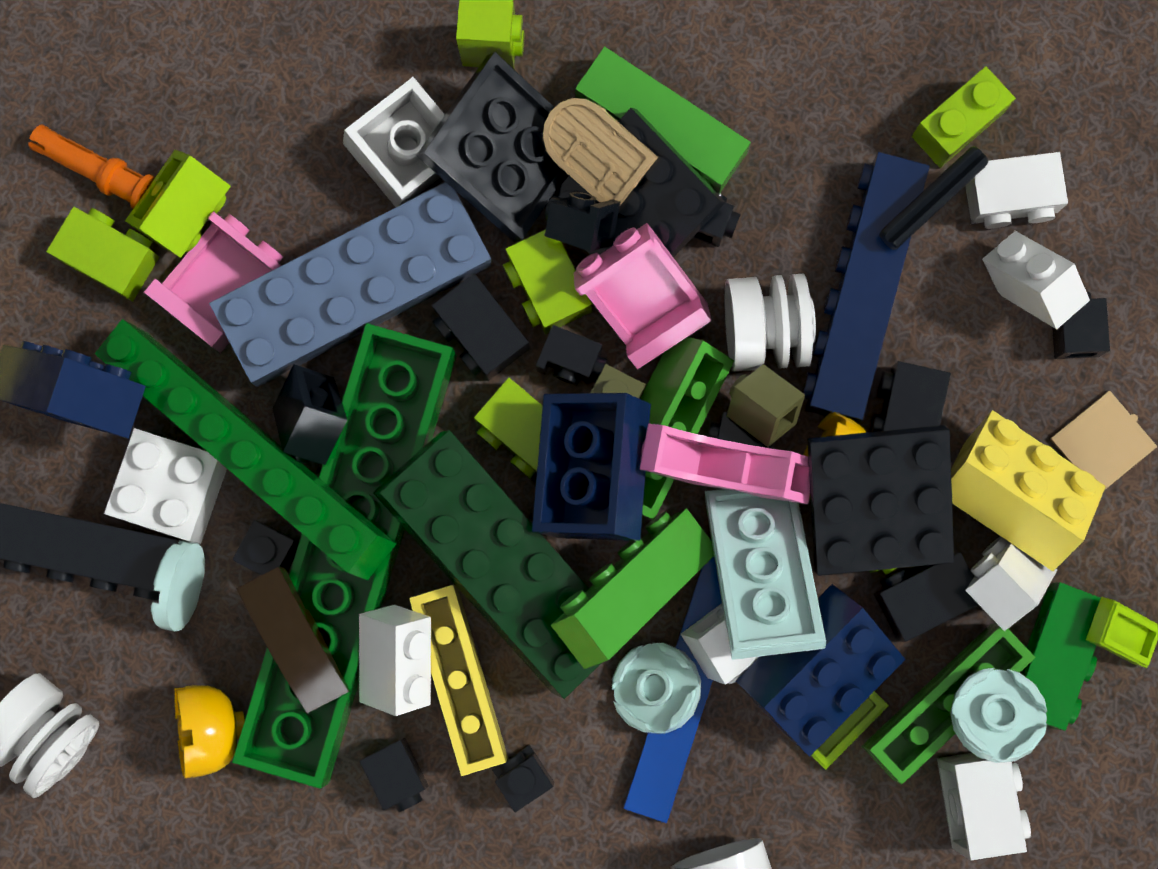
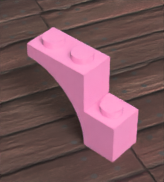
M648 423L646 438L642 445L640 470L690 484L736 490L761 498L808 504L809 502L808 456L792 451L721 440L664 425Z

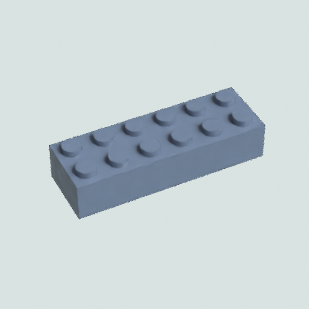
M445 182L209 304L250 382L259 387L290 371L293 364L300 366L362 334L366 323L377 326L464 281L472 274L485 270L491 266V257L456 191Z

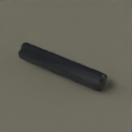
M975 146L970 147L882 229L879 234L881 240L890 249H898L988 164L986 155Z

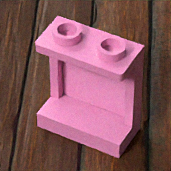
M213 211L208 217L212 223L201 236L197 245L185 255L163 283L154 279L144 293L207 344L221 353L230 342L209 303L280 267L279 262L283 256L263 240L256 246L245 236L250 230L231 214H228L223 219Z
M648 223L637 230L636 228L627 229L615 239L612 247L600 255L593 253L587 256L578 264L574 272L575 290L580 296L584 294L588 296L626 345L627 357L637 370L711 322L708 303Z

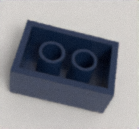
M22 341L20 348L3 345L0 352V401L68 423L128 439L146 386L130 381L132 372L110 364L104 363L102 365L93 362L91 357L67 349L60 350L47 345L40 346Z
M627 393L544 394L532 532L565 539L640 541L646 471L640 470L642 445L645 441L650 421L651 403Z
M833 584L818 597L826 638L825 649L760 656L736 680V683L776 726L809 757L906 660L865 609Z

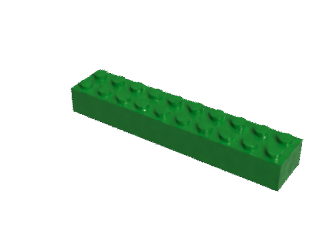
M366 323L342 401L347 422L326 465L322 466L319 478L392 539L396 545L372 576L366 580L347 573L303 534L301 535L289 577L306 609H309L350 692L307 713L267 648L232 763L320 789L329 784L359 685V614L382 608L405 528L373 492L432 440L457 357L453 347Z

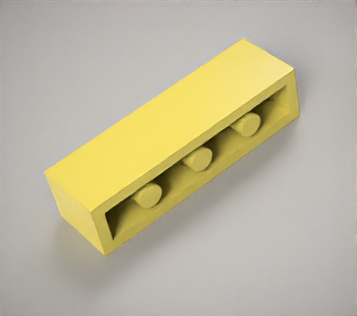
M450 585L409 598L413 611L431 617V675L461 776L506 763L508 755L456 585Z

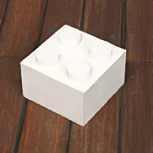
M412 77L344 130L343 145L393 205L398 207L419 196L441 178L416 155L445 114L417 80Z
M134 428L104 514L189 542L201 544L227 468L207 451Z
M973 753L937 758L952 849L969 860L1027 852L1025 839L1031 837V828L1026 811L1019 808L1017 792L1022 791L1023 784L1017 763H996L979 758Z

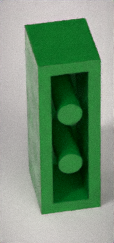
M1061 582L1050 583L1026 646L1036 658L1020 673L1032 681L1044 697L1047 707V726L1066 731L1068 724L1072 725L1080 713L1082 700L1078 698L1082 684L1084 681L1088 682L1091 679L1096 668L1097 657L1093 656L1096 645L1087 641L1086 638L1101 598Z

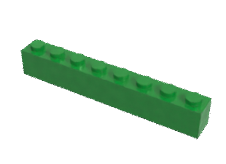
M122 319L95 352V355L105 364L132 372L129 380L146 386L143 396L347 573L368 580L395 547L396 543L301 462L296 461L289 454L283 453L280 444L149 333Z

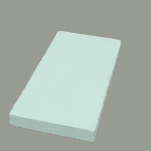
M729 489L705 491V503L731 659L825 649L826 638L799 503L761 498Z

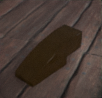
M278 566L236 588L263 641L307 713L350 692L309 609H306L284 567Z

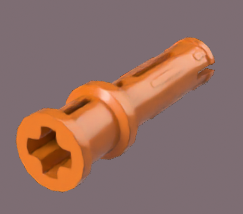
M43 124L37 126L29 138L32 140L28 143L29 149L95 182L101 193L107 196L114 194L130 202L132 209H134L155 178L150 174L143 176L133 171L120 158H110L108 160L84 146L65 138Z

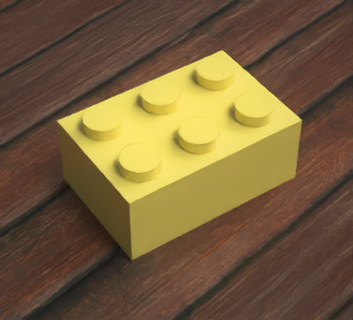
M993 410L966 440L951 468L952 504L1051 571H1054L1084 541L1106 487L1097 481L1093 475L1081 470L1060 456L1053 448L1042 444L1020 429L1013 421L1005 419Z

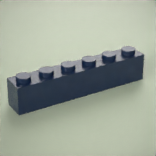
M881 152L877 153L871 165L864 163L857 189L864 190L860 206L853 204L846 230L853 232L849 248L841 247L835 267V272L842 273L838 290L830 288L824 307V314L831 315L827 332L819 330L812 355L820 357L816 373H807L802 393L805 394L804 399H808L805 411L823 416L837 412L852 419L857 424L863 420L911 237L908 238L898 249L892 250L881 240L879 234L888 223L923 192L930 165Z

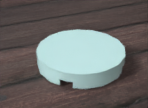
M179 540L178 544H173L167 549L159 564L153 583V591L160 592L159 603L152 602L151 605L153 621L159 628L174 632L182 630L190 621L197 607L205 574L203 548L198 543L186 540Z
M665 643L641 645L631 649L618 663L612 677V690H614L615 698L613 702L617 713L629 726L645 733L666 734L681 728L694 715L701 699V679L695 663L684 651Z
M995 668L982 669L967 677L954 695L950 712L953 730L963 746L979 758L996 763L1017 761L1030 754L1045 735L1047 727L1045 699L1036 685L1019 672L1009 669L1007 671L994 670Z

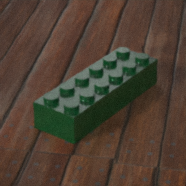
M450 430L438 433L373 492L551 693L565 699L600 665L597 664L584 669L551 626L564 613L560 608L561 604L576 592L583 590L585 593L589 588L540 533L532 532V523Z

